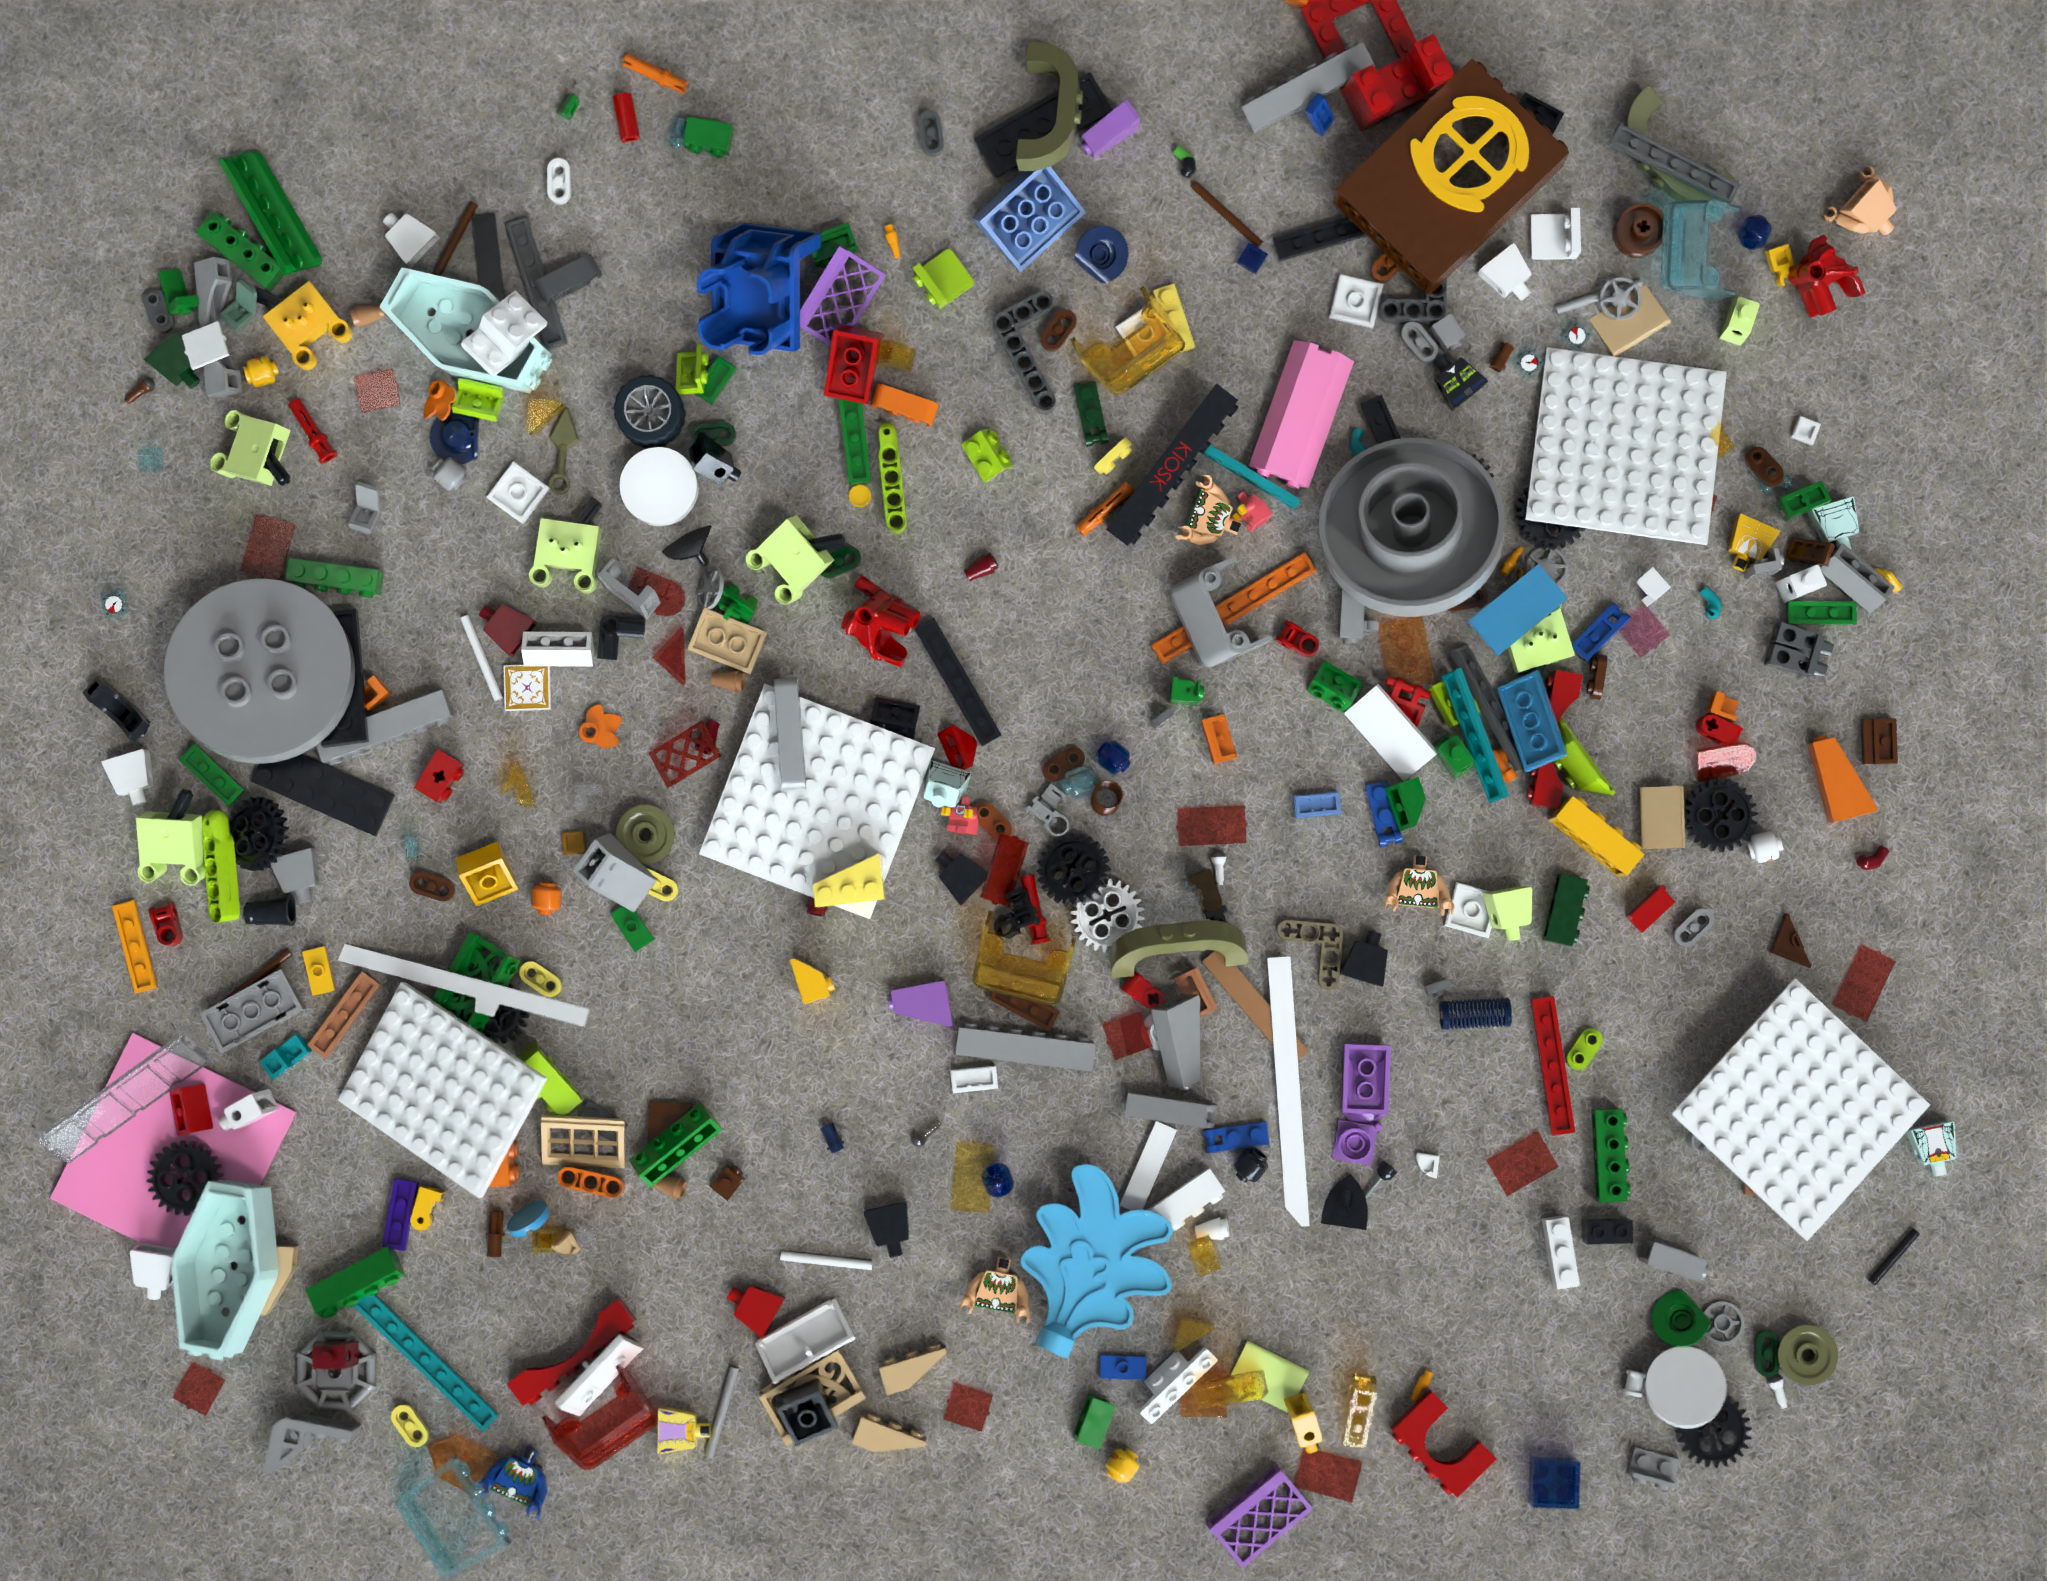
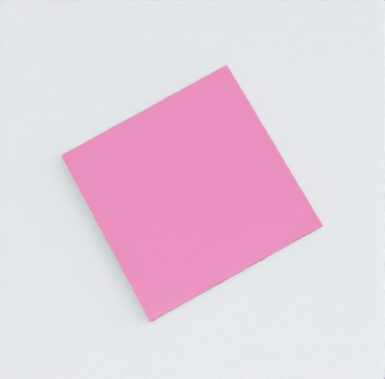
M132 1033L50 1199L138 1242L177 1248L193 1212L191 1210L190 1215L185 1216L182 1210L180 1215H175L174 1208L171 1212L167 1213V1205L158 1207L161 1200H152L156 1192H148V1189L153 1187V1183H148L146 1180L153 1177V1175L147 1173V1170L155 1168L150 1164L151 1161H158L155 1154H164L162 1148L167 1146L171 1149V1143L176 1142L179 1146L180 1141L185 1140L188 1146L190 1141H195V1148L199 1144H204L203 1151L212 1149L209 1156H218L214 1163L215 1165L222 1164V1167L217 1169V1173L224 1174L218 1180H234L261 1185L297 1112L277 1103L279 1110L246 1127L237 1130L230 1128L225 1131L219 1123V1119L225 1116L224 1109L256 1092L138 1034ZM205 1084L213 1128L178 1136L169 1091ZM186 1156L180 1158V1164L184 1168L188 1165ZM170 1164V1168L177 1171L173 1164ZM199 1171L197 1174L199 1182L203 1183L206 1179L203 1171ZM169 1173L165 1175V1182L168 1185L173 1183V1177ZM187 1173L181 1174L184 1177L182 1181L188 1182V1180L186 1179V1177L188 1176ZM193 1185L198 1192L201 1191L198 1186ZM186 1188L182 1191V1197L185 1200L190 1198V1191ZM240 1216V1218H239L240 1224H242V1222H243V1220H244V1218H245L244 1216Z

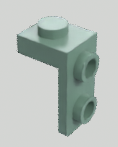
M242 279L238 280L236 301L220 313V319L235 332H238L256 316L257 292L255 288L249 283L246 284Z

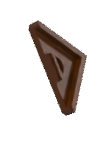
M1785 913L1770 953L1811 968L1812 964L1808 960L1790 915Z
M650 1101L647 1144L692 1108L693 1103Z

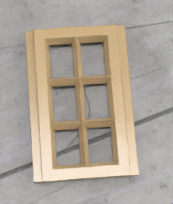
M556 1115L541 1116L543 1165L625 1168V1119ZM550 1128L569 1129V1139L550 1138ZM574 1129L593 1130V1140L574 1139ZM598 1130L616 1131V1141L598 1140ZM551 1143H569V1153L551 1152ZM574 1144L593 1145V1154H574ZM598 1145L617 1146V1156L598 1155Z

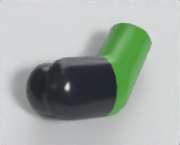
M1179 145L1173 154L1183 161V168L1180 170L1181 175L1185 178H1190L1196 171L1195 157Z

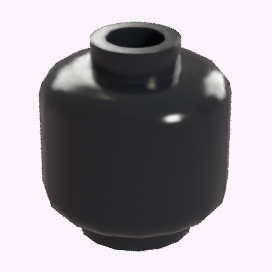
M1256 1148L1245 1149L1234 1163V1168L1237 1171L1236 1176L1245 1183L1248 1181L1257 1182L1268 1169L1266 1155Z

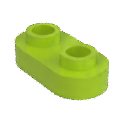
M1588 1028L1580 1033L1566 1055V1062L1569 1067L1575 1070H1582L1589 1065L1603 1043L1602 1034L1598 1030ZM1591 1035L1595 1037L1593 1044L1588 1042V1037ZM1578 1054L1582 1056L1580 1063L1575 1061V1056Z

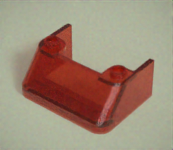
M619 1364L615 1366L621 1378L614 1388L617 1397L582 1421L575 1417H566L558 1424L547 1415L542 1417L554 1445L583 1470L596 1468L658 1424V1414L637 1381Z

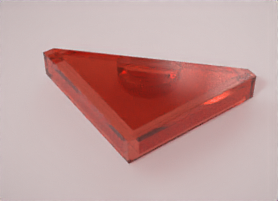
M680 627L652 658L683 686L686 684L684 629Z

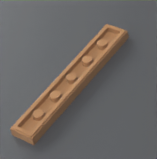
M1214 950L1202 963L1274 1046L1270 1005L1236 966L1225 967L1224 955ZM1296 1037L1297 1057L1299 1060L1308 1050Z

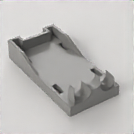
M280 969L200 1013V1016L220 1053L224 1054L302 1012L306 1008L290 982L286 971ZM269 981L270 984L260 989L259 985ZM225 1003L229 1004L228 1007L223 1008L221 1011L218 1008ZM286 1012V1016L277 1020V1016ZM245 1034L244 1039H242L239 1042H236L235 1039Z

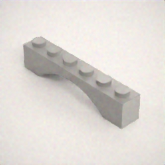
M211 257L194 262L196 291L199 300L200 328L218 321L223 332V321L220 319V313L224 310L227 293L232 284L230 260ZM230 355L203 366L206 396L225 398L242 393L240 370L234 364Z

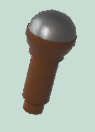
M150 377L142 378L138 386L124 399L126 403L130 404L142 394L153 391L155 388L154 380Z

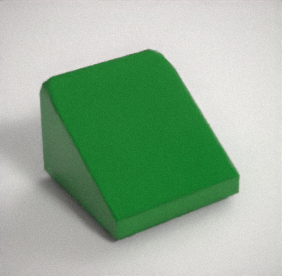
M566 94L556 114L571 120L580 104L578 96L576 94Z

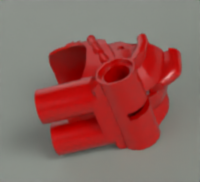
M1821 235L1810 242L1808 253L1801 259L1798 265L1790 268L1788 280L1791 284L1795 285V289L1800 293L1809 318L1817 315L1822 316L1837 309L1828 287L1834 281L1839 284L1848 297H1859L1866 293L1860 277L1856 275L1859 273L1858 266L1853 267L1847 264L1843 258L1836 256L1834 247L1826 242L1827 237L1825 235Z
M880 591L875 593L858 609L846 612L841 628L843 630L846 629L847 635L855 636L874 660L881 661L883 659L887 663L902 668L907 657V650L893 639L891 632L905 637L910 628L914 629L920 619V611L894 602L893 598H890L887 593Z

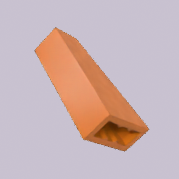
M1827 735L1813 738L1814 742L1807 745L1828 823L1877 812L1876 804L1836 738L1827 739Z

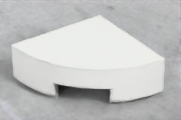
M1416 1152L1419 1168L1428 1176L1437 1178L1439 1155Z

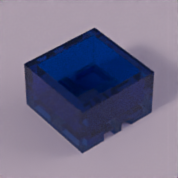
M1530 1457L1529 1504L1533 1508L1579 1509L1580 1462L1576 1458Z

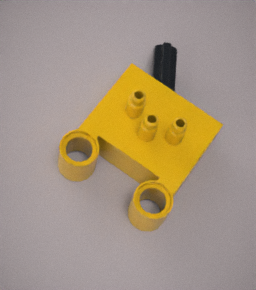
M310 281L286 299L261 289H256L257 303L272 308L263 318L291 352L294 363L301 369L311 370L316 366L317 357L307 346L328 331L340 343H346L352 338V328L338 317ZM344 326L345 332L342 335L337 336V329L339 327ZM304 354H309V360L306 363H301V357Z

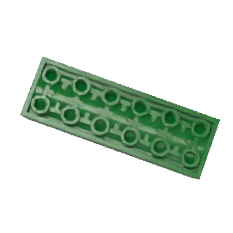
M252 150L219 158L218 161L283 274L287 275L322 265V257L262 153L258 150Z

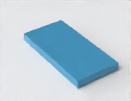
M1538 564L1471 618L1468 623L1498 657L1564 603L1568 597Z
M1533 671L1497 687L1525 772L1532 771L1568 755L1540 671Z

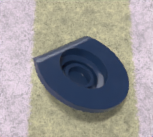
M1095 226L1087 230L1079 239L1075 252V261L1099 282L1109 283L1116 279L1127 265L1129 254L1126 240L1118 230L1112 227Z
M450 410V414L444 421L438 418L435 420L430 431V443L433 451L439 458L445 461L446 458L452 457L460 464H466L477 459L479 418L453 413Z

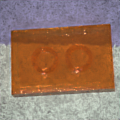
M1418 616L1379 624L1378 632L1387 675L1396 679L1397 677L1403 678L1405 682L1413 685L1435 683L1436 680L1423 617Z

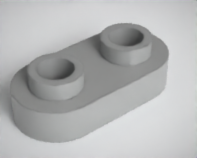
M1408 322L1405 324L1400 333L1404 344L1420 362H1432L1438 354L1437 344L1419 323ZM1414 331L1416 337L1410 338L1408 332ZM1422 349H1429L1430 354L1427 356L1423 355Z
M1707 909L1693 911L1675 928L1673 932L1674 942L1680 947H1690L1695 944L1713 926L1714 917L1712 913ZM1699 916H1702L1705 920L1702 925L1697 922ZM1683 931L1687 932L1688 938L1686 940L1681 939V933Z

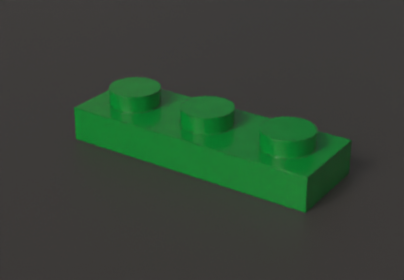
M1788 601L1786 602V622L1790 625H1856L1857 602Z
M195 743L179 759L182 764L229 807L246 791Z

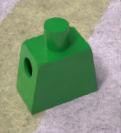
M1448 732L1432 743L1433 747L1438 751L1437 756L1454 780L1474 767V758L1457 734Z

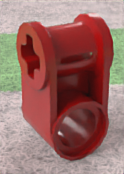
M1285 620L1283 630L1279 637L1276 636L1274 640L1306 658L1314 656L1319 648L1318 639L1295 623ZM1305 641H1311L1315 649L1307 652L1303 649L1302 644Z
M1713 714L1700 717L1695 725L1700 735L1713 740L1718 745L1722 743L1726 745L1725 748L1730 750L1734 749L1743 730L1739 725ZM1707 721H1710L1709 725L1712 726V729H1708V725L1705 724Z
M170 901L167 905L158 908H149V916L158 942L171 947L179 945L183 939V933L174 902ZM172 930L174 932V937L171 941L168 942L166 939V934L168 931Z
M1134 971V976L1128 977L1120 988L1134 1000H1138L1149 1009L1163 1003V994L1136 971ZM1156 993L1159 995L1157 999L1160 1002L1158 1004H1148L1149 998L1147 996L1149 994L1154 995Z

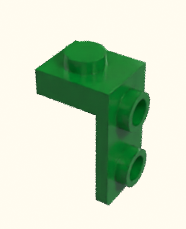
M161 270L158 275L169 315L191 314L199 305L197 295H187L181 270Z

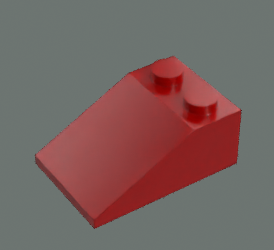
M841 324L836 326L833 331L823 396L868 405L880 352L881 332Z

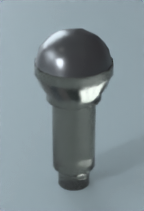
M937 1119L922 1131L914 1132L911 1136L912 1144L916 1147L923 1146L927 1138L939 1129V1126L942 1125L941 1122Z

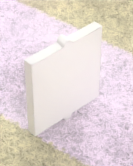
M218 321L182 335L186 348L184 353L188 355L193 370L229 356L225 342L227 338L223 335L220 322Z

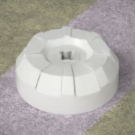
M652 447L640 451L627 462L620 477V494L625 506L638 520L652 526H666L682 520L691 511L698 497V479L695 471L692 470L691 464L683 455L669 448Z
M1675 1347L1664 1351L1652 1362L1646 1376L1645 1394L1651 1409L1661 1420L1675 1427L1690 1429L1708 1423L1718 1414L1726 1397V1380L1719 1364L1706 1352L1694 1347Z

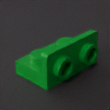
M1324 660L1308 686L1307 691L1312 693L1314 697L1324 700L1332 705L1333 708L1345 713L1353 703L1363 682Z

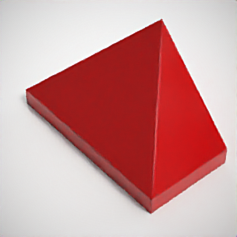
M955 725L937 733L952 767L966 770L973 766L977 749V741L974 737Z

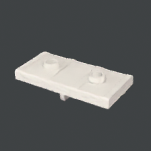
M829 1299L763 1336V1338L758 1339L755 1345L772 1382L777 1384L784 1378L856 1338L836 1299Z
M619 1334L591 1365L587 1361L582 1363L586 1370L560 1396L555 1404L561 1410L581 1416L584 1410L644 1348L638 1342Z

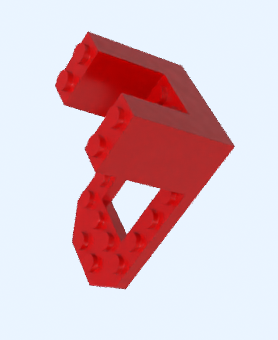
M1308 0L1306 5L1303 4L1301 14L1324 60L1335 52L1339 55L1346 51L1333 21L1368 3H1371L1398 57V60L1378 70L1372 64L1352 74L1347 84L1339 89L1361 132L1432 97L1455 75L1435 34L1417 42L1397 0Z

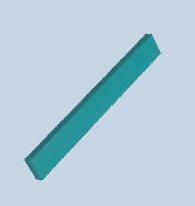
M377 1294L369 1297L365 1296L354 1305L386 1339L482 1432L500 1415Z

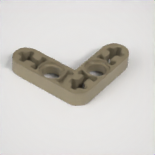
M1283 920L1280 922L1276 930L1281 939L1321 944L1318 983L1326 990L1336 988L1340 979L1343 943L1341 927L1336 924ZM1286 924H1289L1290 928L1297 929V924H1301L1299 930L1300 938H1296L1297 933H1289L1288 937H1286L1285 933L1281 932V927L1283 928ZM1306 926H1313L1315 928L1316 935L1314 938L1308 939L1304 936L1303 930ZM1319 926H1324L1323 931L1326 932L1331 931V928H1335V932L1339 933V936L1335 937L1334 941H1331L1329 936H1322L1323 941L1318 940L1320 936ZM1329 950L1334 951L1337 955L1336 961L1332 964L1327 963L1324 959L1325 953ZM1323 965L1327 967L1336 966V971L1331 970V977L1335 978V982L1330 983V986H1326V982L1322 981L1323 977H1327L1328 970H1323Z

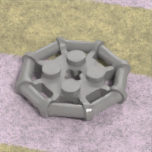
M319 1330L318 1334L301 1351L296 1353L297 1383L295 1387L312 1402L317 1411H354V1407L372 1390H375L377 1386L375 1384V1361L377 1354L372 1352L356 1335L354 1330ZM315 1341H359V1351L364 1357L359 1359L358 1365L341 1369L338 1377H334V1373H330V1369H312L311 1378L306 1380V1363L312 1364L310 1354L312 1353V1345ZM366 1362V1380L359 1378L360 1364ZM314 1383L322 1392L321 1397L308 1384ZM355 1384L363 1386L351 1398H349L347 1392ZM328 1395H341L343 1401H326Z

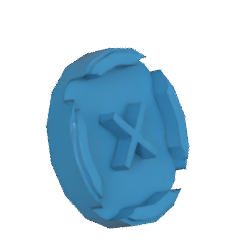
M540 1200L532 1202L517 1211L507 1224V1230L511 1236L516 1238L524 1237L527 1235L526 1231L530 1229L534 1231L540 1228L549 1217L550 1209L548 1205Z

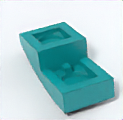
M297 1033L279 1048L274 1049L259 1063L271 1080H274L313 1050L307 1046L308 1044L302 1035Z

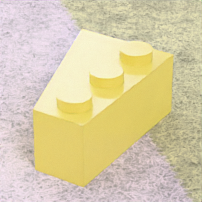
M880 853L813 884L815 907L885 899Z

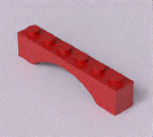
M1555 670L1552 672V675H1548L1546 688H1550L1548 697L1557 724L1570 704L1579 697L1582 674ZM1553 761L1531 771L1530 777H1534L1533 785L1528 787L1526 799L1530 800L1529 805L1553 810L1560 808L1563 785L1557 775Z
M618 1298L599 1313L591 1337L574 1356L553 1366L541 1368L528 1367L507 1383V1386L522 1406L528 1402L532 1406L542 1398L541 1392L545 1389H548L550 1392L560 1384L558 1379L566 1374L567 1377H570L579 1370L577 1365L583 1360L591 1361L597 1356L595 1352L601 1346L606 1349L614 1341V1336L620 1332L625 1335L634 1328L632 1323L636 1320L635 1316L623 1300Z

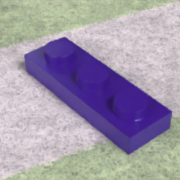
M399 1178L394 1179L382 1247L402 1251L407 1249L411 1215L415 1205L419 1182Z

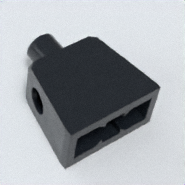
M701 433L688 449L692 470L718 484H722L727 478L735 482L740 477L741 470L734 466L732 454L704 433Z
M943 851L935 860L944 869L938 877L961 906L991 875L987 870L961 853L953 859Z
M1368 930L1365 943L1355 941L1340 970V975L1383 987L1388 950L1378 947L1382 934Z
M907 1201L864 1210L863 1213L876 1246L887 1245L889 1258L903 1255L900 1242L909 1240Z

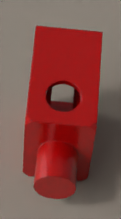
M750 1285L745 1293L733 1286L727 1297L728 1300L738 1305L733 1315L761 1338L765 1335L786 1298L754 1285Z

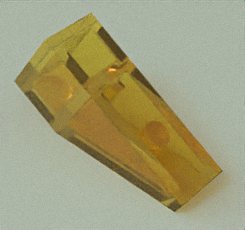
M1258 1370L1193 1385L1192 1392L1196 1409L1263 1399L1268 1393L1264 1370Z
M1357 1373L1352 1375L1343 1446L1366 1449L1377 1395L1376 1376Z

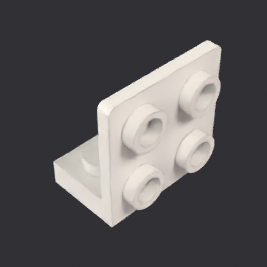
M1570 208L1567 214H1532L1530 216L1531 259H1576L1581 253L1580 208Z

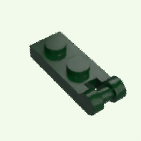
M1096 381L1073 386L1086 447H1091L1094 443L1102 442V444L1109 443ZM1098 428L1099 433L1091 435L1090 429Z

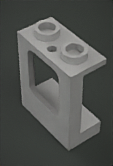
M612 558L609 562H605L600 567L598 574L604 588L647 620L661 603L655 590L647 585L639 595H636L617 580L621 571L615 559Z

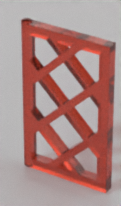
M702 720L649 752V756L667 789L721 757ZM697 728H700L702 732L701 740L691 737L692 732ZM681 738L685 739L683 751L673 748L674 743ZM690 741L700 744L698 756L688 753ZM705 746L709 747L714 754L708 759L702 758ZM662 750L667 751L665 763L659 761L656 755ZM672 753L682 756L680 767L670 765ZM686 758L696 760V766L690 770H685ZM668 769L677 771L678 777L670 781L667 776Z

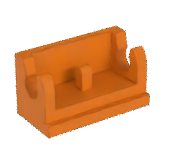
M1225 714L1201 720L1213 765L1238 758Z

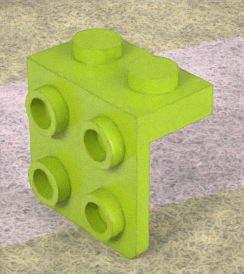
M946 249L924 266L918 263L912 268V279L919 288L921 286L927 292L925 296L932 306L936 305L939 310L974 285L973 278L951 249Z

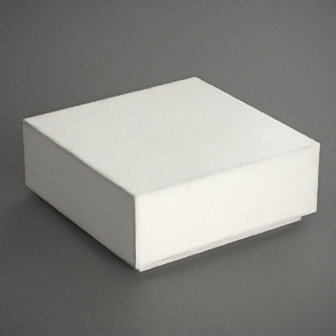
M1799 416L1791 438L1812 446L1821 424Z

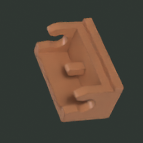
M1197 967L1174 978L1181 994L1199 995L1200 1017L1217 1009Z

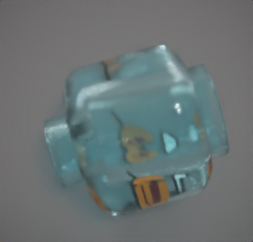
M1083 766L1066 772L1064 775L1065 782H1062L1065 794H1070L1074 799H1080L1092 794L1095 789L1094 786H1097L1092 770H1087Z

